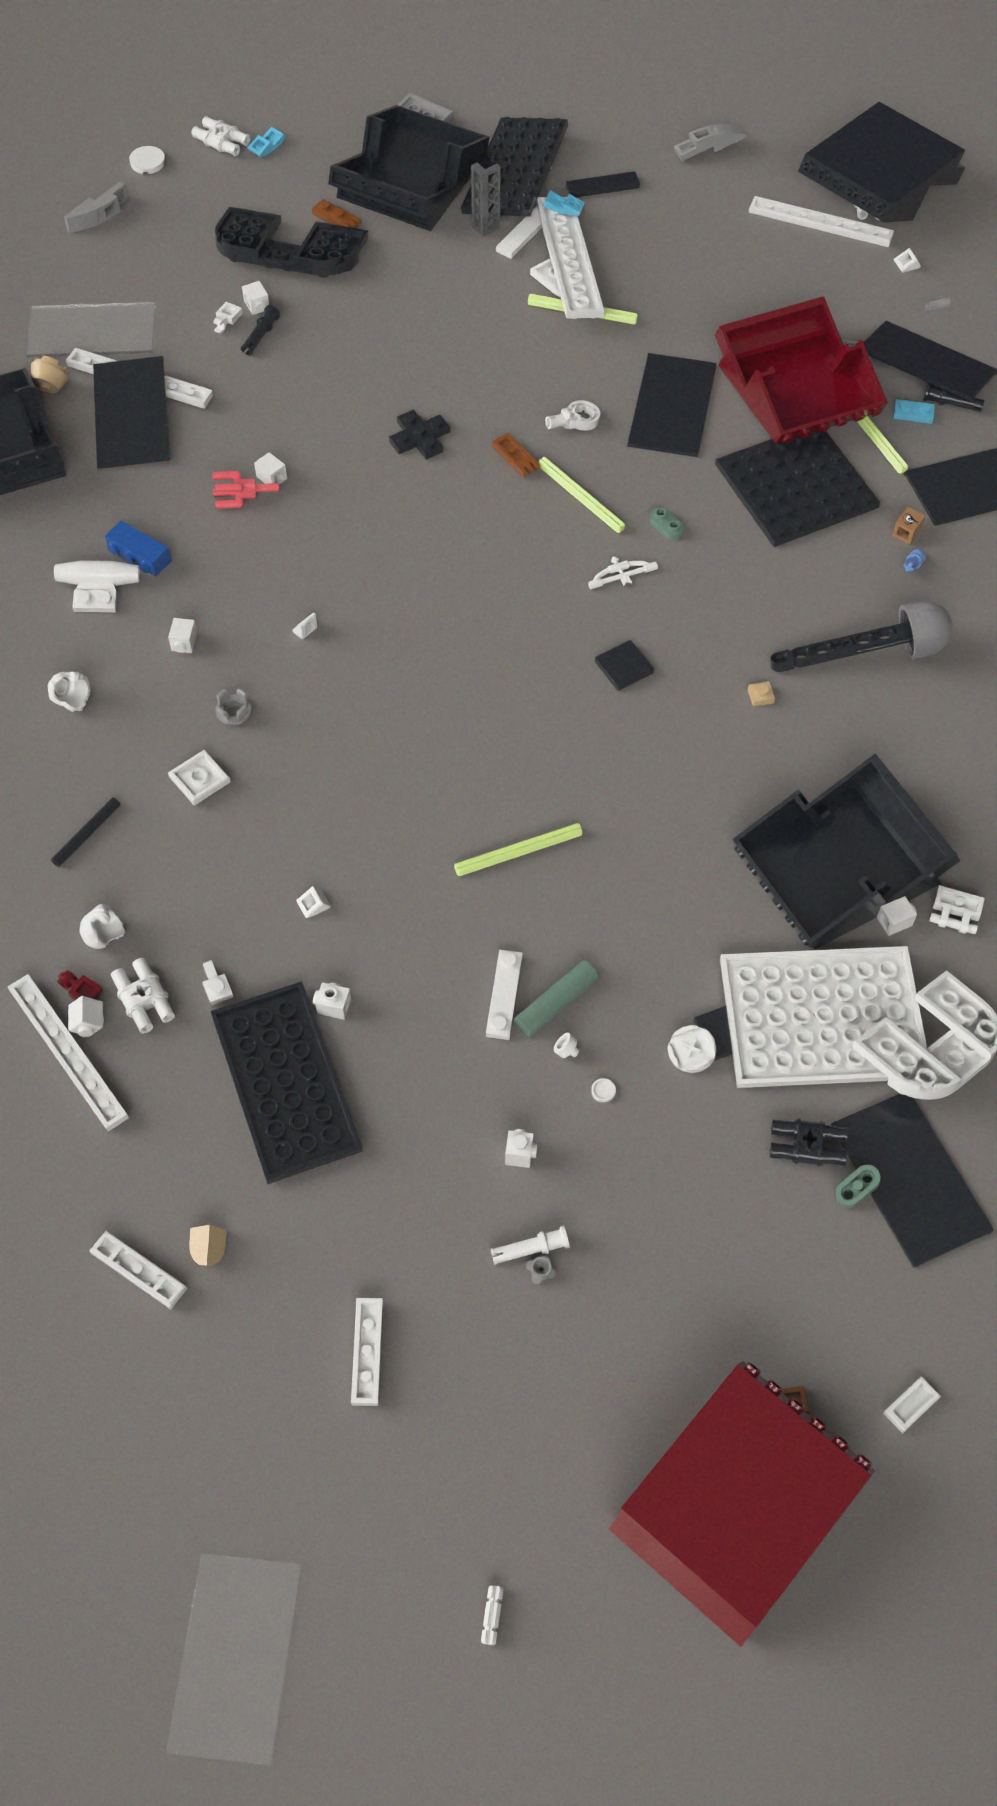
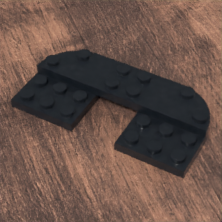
M228 207L215 227L216 247L222 255L229 258L232 262H244L267 268L283 269L284 271L318 275L322 278L351 271L358 263V255L368 239V230L315 222L302 245L273 241L270 239L281 223V215Z

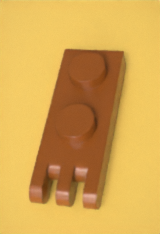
M325 199L312 208L313 215L329 224L356 228V226L361 224V220L358 217Z
M509 433L492 441V447L523 478L533 473L534 470L540 469L539 463Z

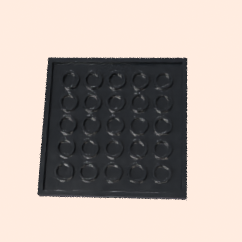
M816 431L805 438L799 436L788 443L779 442L775 444L770 439L717 458L715 462L716 467L773 547L878 509L880 506V501L826 431L821 433Z

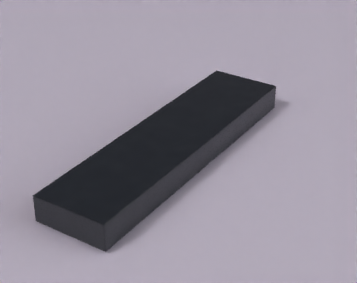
M635 171L566 181L567 191L574 197L637 189L640 187Z

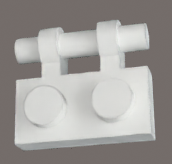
M939 885L932 909L941 911V915L931 913L929 921L937 923L942 928L947 926L957 929L958 932L966 934V932L976 934L978 926L970 924L969 921L970 919L979 921L985 898ZM949 913L962 917L961 921L949 918Z

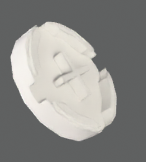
M154 146L139 147L129 156L131 168L140 174H143V172H148V174L156 173L165 165L163 151Z
M695 1025L684 1026L675 1031L668 1044L669 1058L674 1066L688 1073L701 1072L708 1068L714 1061L717 1051L715 1040L711 1033L705 1028L703 1029Z

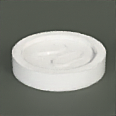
M601 1078L593 1083L591 1093L595 1100L605 1103L614 1098L616 1087L611 1080Z

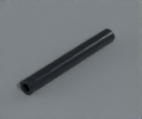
M112 797L51 858V862L55 866L60 867L121 805L120 802Z

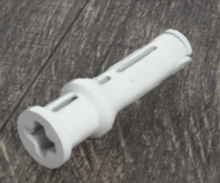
M563 1225L558 1230L548 1233L541 1231L537 1234V1237L494 1249L491 1248L490 1250L494 1265H497L498 1263L538 1252L549 1254L550 1250L561 1247L567 1249L570 1246Z

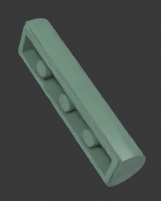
M582 960L513 1019V1023L531 1038L598 980L595 968L589 962Z

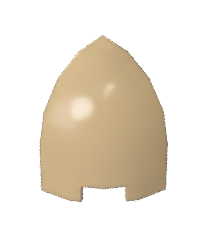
M212 1225L191 1228L189 1246L193 1260L203 1266H214L220 1262L226 1247L227 1230Z

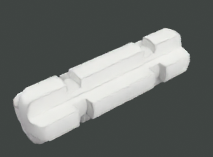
M493 1585L488 1588L487 1599H489V1602H486L483 1622L485 1630H482L481 1642L485 1645L496 1644V1629L499 1626L501 1612L500 1601L503 1598V1588Z

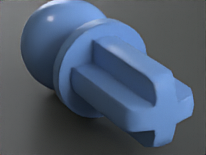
M914 549L907 556L906 562L903 565L906 568L905 572H913L924 563L926 554L922 549Z

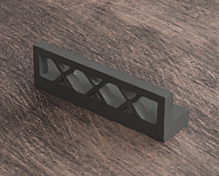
M478 163L471 165L472 227L482 237L500 228V166L498 164L484 169ZM494 173V176L489 182L488 176ZM494 187L493 193L488 197L489 192ZM492 203H494V207L490 212H488V209L490 208ZM494 218V224L489 226L490 221Z

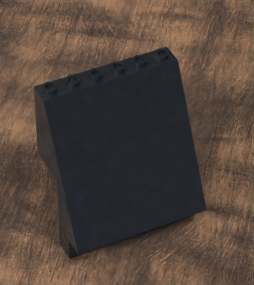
M879 101L807 152L798 172L884 223L913 221L930 186L958 184L966 168L959 164L965 149Z
M395 105L367 116L362 153L331 165L328 184L338 188L336 197L338 199L431 232L471 177V165L475 163L480 164L485 157L490 137Z
M26 368L1 374L0 495L65 477L64 464L58 445L47 425L36 388Z
M876 753L810 803L798 789L732 839L737 845L734 850L740 858L746 857L749 861V864L746 865L754 876L758 874L762 879L759 884L766 893L771 891L774 895L773 903L780 911L784 909L788 914L785 917L792 928L797 926L801 933L798 937L805 946L810 944L814 949L877 918L881 906L904 896L910 901L942 884L938 877L961 861Z

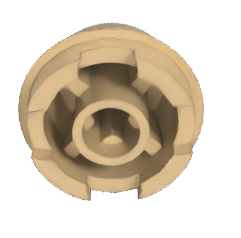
M43 356L42 359L35 357L34 362L31 363V380L34 386L43 392L58 393L69 380V369L67 367L63 369L58 365L59 361L52 357Z

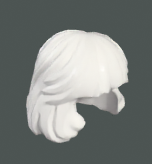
M59 672L51 678L47 685L50 700L60 706H64L71 712L83 711V707L86 706V701H88L91 692L88 677L79 672Z
M105 904L97 905L83 917L80 923L79 931L83 941L87 946L94 949L105 948L110 941L119 939L125 934L123 921H121L118 915H115L112 908Z

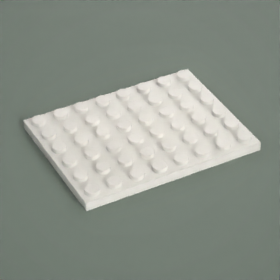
M908 946L721 954L720 956L737 1088L888 1081L889 1078L852 1047L857 1038L885 1017L891 1020L925 1050L927 1049L919 1003L914 999L917 993Z

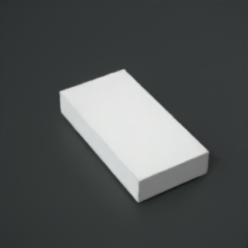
M921 1376L883 1414L903 1434L941 1396Z

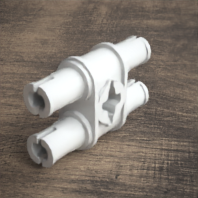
M205 116L202 120L203 127L209 129L208 131L194 126L191 132L193 138L203 141L207 147L211 146L219 152L225 151L233 156H238L240 152V146L233 142L248 146L251 140L249 134L239 131L236 126L226 124L223 120H214L208 116Z
M139 958L133 962V967L140 980L131 984L122 968L113 971L111 977L118 989L117 997L126 1008L127 1016L133 1018L140 1033L144 1034L153 1029V1025L146 1013L147 1010L155 1007L164 1023L173 1020L175 1014L167 1001L168 993L164 991L160 984L159 976L151 971L145 958Z

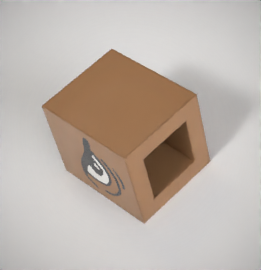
M907 507L896 521L892 536L910 545L921 531L925 515Z

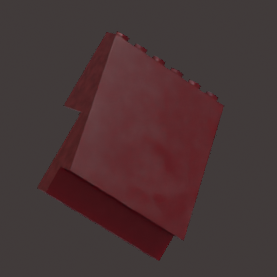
M824 296L721 325L715 333L723 355L718 366L775 444L779 442L788 443L799 436L805 438L813 432L819 431L821 433L833 426L841 427L849 421L854 420V422H858L869 415L872 417L878 416L888 404L863 341L858 340L856 345L851 347L848 344H843Z
M744 1361L736 1365L621 1507L622 1511L608 1528L740 1647L757 1628L875 1472L871 1467L873 1464L868 1458L860 1453L856 1455L849 1449L850 1445L845 1439L839 1435L834 1437L826 1430L827 1425L816 1416L811 1418L804 1412L805 1407L794 1398L788 1399L781 1393L783 1389L772 1380H765L759 1375L761 1371L750 1362L745 1363Z

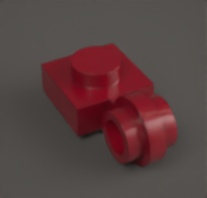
M68 970L58 975L57 983L62 988L69 990L68 994L74 1000L81 996L96 1000L103 992L100 985L85 975H82L78 981H76L77 977Z

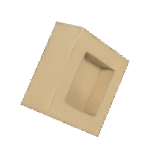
M769 681L748 685L747 690L753 707L774 703L775 697Z

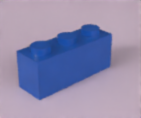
M120 521L105 535L107 548L112 554L119 555L130 564L139 565L143 572L150 573L155 577L172 561L169 547L123 521Z

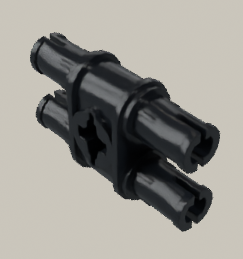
M799 1118L795 1119V1122L772 1120L771 1135L791 1136L795 1139V1143L788 1145L771 1142L770 1158L792 1160L794 1164H816L817 1167L823 1166V1163L846 1165L847 1150L826 1149L822 1146V1142L829 1140L846 1143L848 1127L829 1126L823 1121H820V1123L801 1121ZM808 1136H809L810 1143L812 1144L811 1147H810V1149H808V1145H807V1141H806V1139H807Z

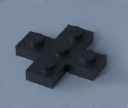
M413 409L397 416V423L403 431L389 436V442L398 454L416 447L425 460L443 453V446L436 438L450 433V426L441 415L423 422Z

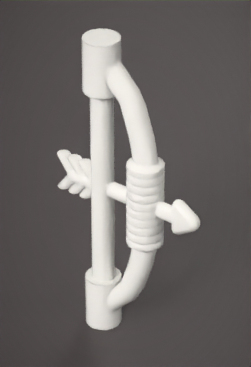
M613 556L611 562L614 564L599 572L592 581L588 582L590 589H595L603 586V584L619 579L623 586L626 583L632 584L629 576L657 570L658 565L656 562L648 563L646 561L627 560L618 563L619 559ZM631 566H643L641 568L623 572V570L628 569ZM618 571L620 573L608 578L601 579V577L608 573L612 574Z

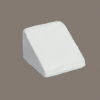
M910 248L894 258L902 273L921 267Z
M313 612L292 630L293 633L304 639L317 629L316 614Z
M314 886L296 900L306 918L315 916L331 907L323 891Z

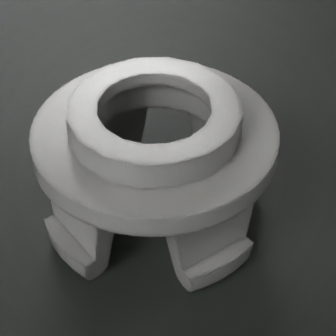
M240 688L237 690V694L231 695L225 689L220 691L216 696L218 699L215 709L217 718L227 725H238L245 722L252 712L251 703L247 699V693ZM239 707L240 709L237 711L236 716L228 715L227 710L229 708Z

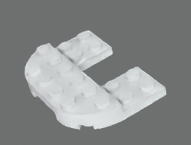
M947 970L921 989L914 998L951 1029L925 1050L887 1017L874 1025L853 1043L852 1047L889 1078L887 1084L902 1095L926 1100L946 1097L954 1093L985 1068L997 1051V1015L995 1011L981 997Z

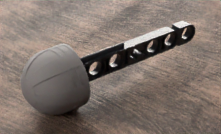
M930 601L901 605L899 608L900 624L794 648L791 651L788 649L776 652L770 657L771 668L775 672L793 670L794 667L802 668L904 644L911 660L927 657L938 653L947 645L952 635V620L945 608L937 603ZM888 636L890 638L881 639L880 637ZM868 641L869 643L861 644L859 642ZM819 651H827L826 653H817ZM798 656H806L805 658H796ZM781 660H782V661H785V662H783V663H775V662L781 661Z

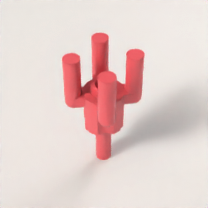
M239 471L212 472L213 480L233 479V483L215 484L213 497L231 495L235 498V500L215 501V509L241 508L244 505L243 499L255 498L256 492L279 491V483L255 484L254 478L241 479Z

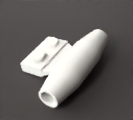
M80 560L54 565L55 581L78 585L74 589V612L116 613L118 594L114 586L139 583L141 578L139 565L117 561Z

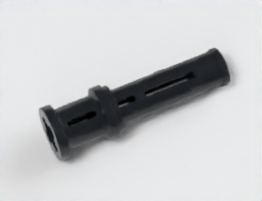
M267 305L264 309V314L258 317L257 326L241 346L242 352L248 348L245 355L250 356L264 334L271 331L274 321L280 318V312L276 307Z
M927 384L923 397L925 402L930 400L938 402L939 405L950 404L981 412L984 404L983 399L974 398V400L969 401L944 389L932 387L931 384Z

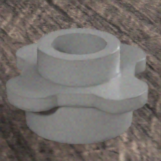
M547 1255L537 1257L526 1264L527 1270L532 1274V1282L534 1284H541L543 1280L553 1279L556 1275V1271L552 1269L550 1258Z

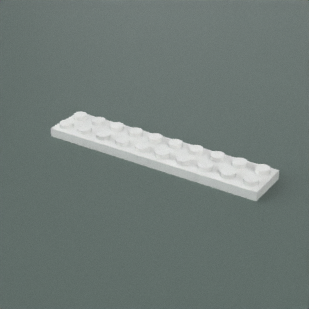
M538 197L536 205L566 318H604L605 311L578 216L561 214L543 207L547 197Z

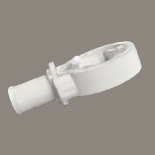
M578 400L572 402L568 408L561 409V414L547 416L545 423L548 429L564 426L566 429L592 430L599 423L600 410L589 401ZM585 410L584 413L589 414L590 417L585 419L577 413Z

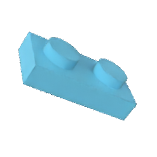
M896 399L893 419L932 424L935 404Z

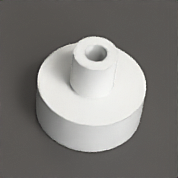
M570 1033L563 1034L557 1040L554 1052L561 1058H566L569 1055L576 1057L579 1053V1049L576 1048L577 1039Z

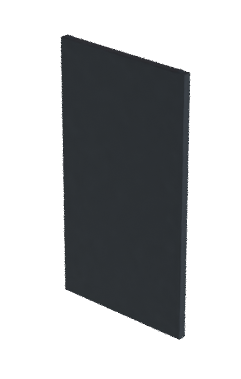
M888 321L883 322L863 342L870 357L969 401L974 400L979 392L997 374V369Z
M648 353L627 447L698 457L717 363Z
M163 356L93 364L97 468L103 469L168 461L169 444Z
M997 448L907 470L904 473L934 526L997 510Z
M898 1094L831 1123L830 1126L848 1127L846 1143H840L844 1150H847V1155L855 1169L857 1170L863 1165H872L879 1171L880 1184L871 1193V1196L913 1268L919 1267L925 1262L982 1236L991 1234L994 1231L913 1097ZM868 1176L862 1179L865 1183L872 1181Z

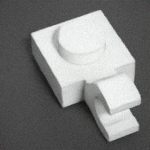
M225 302L216 312V318L213 323L218 326L214 331L222 334L226 329L227 323L233 325L243 314L242 308Z
M212 960L203 963L208 980L202 982L211 1006L233 998V993L225 974L217 976Z

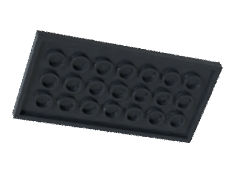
M504 117L500 119L489 143L487 153L480 163L484 169L495 164L500 166V215L531 216L567 130L568 119ZM494 173L488 176L489 182L494 176ZM471 186L461 206L462 214H472ZM494 187L489 192L488 197L493 193ZM492 203V205L488 209V212L492 210V208L494 207V203Z
M302 981L210 1011L267 1185L363 1152Z

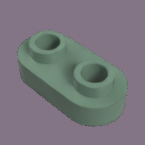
M662 507L654 508L651 511V525L665 538L678 540L682 537L684 526L672 513Z
M863 1165L849 1175L836 1188L837 1202L845 1208H852L876 1190L880 1184V1173L877 1168L872 1165ZM868 1176L872 1181L865 1183L862 1179ZM850 1192L853 1194V1198L846 1199L844 1194Z

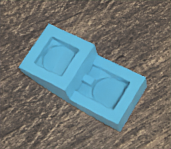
M271 127L263 137L257 135L247 149L257 156L263 157L279 147L286 137L282 132Z
M550 190L543 207L561 214L579 216L585 202L571 194L565 199Z

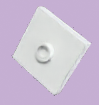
M205 749L168 772L169 778L194 806L231 782L230 777Z

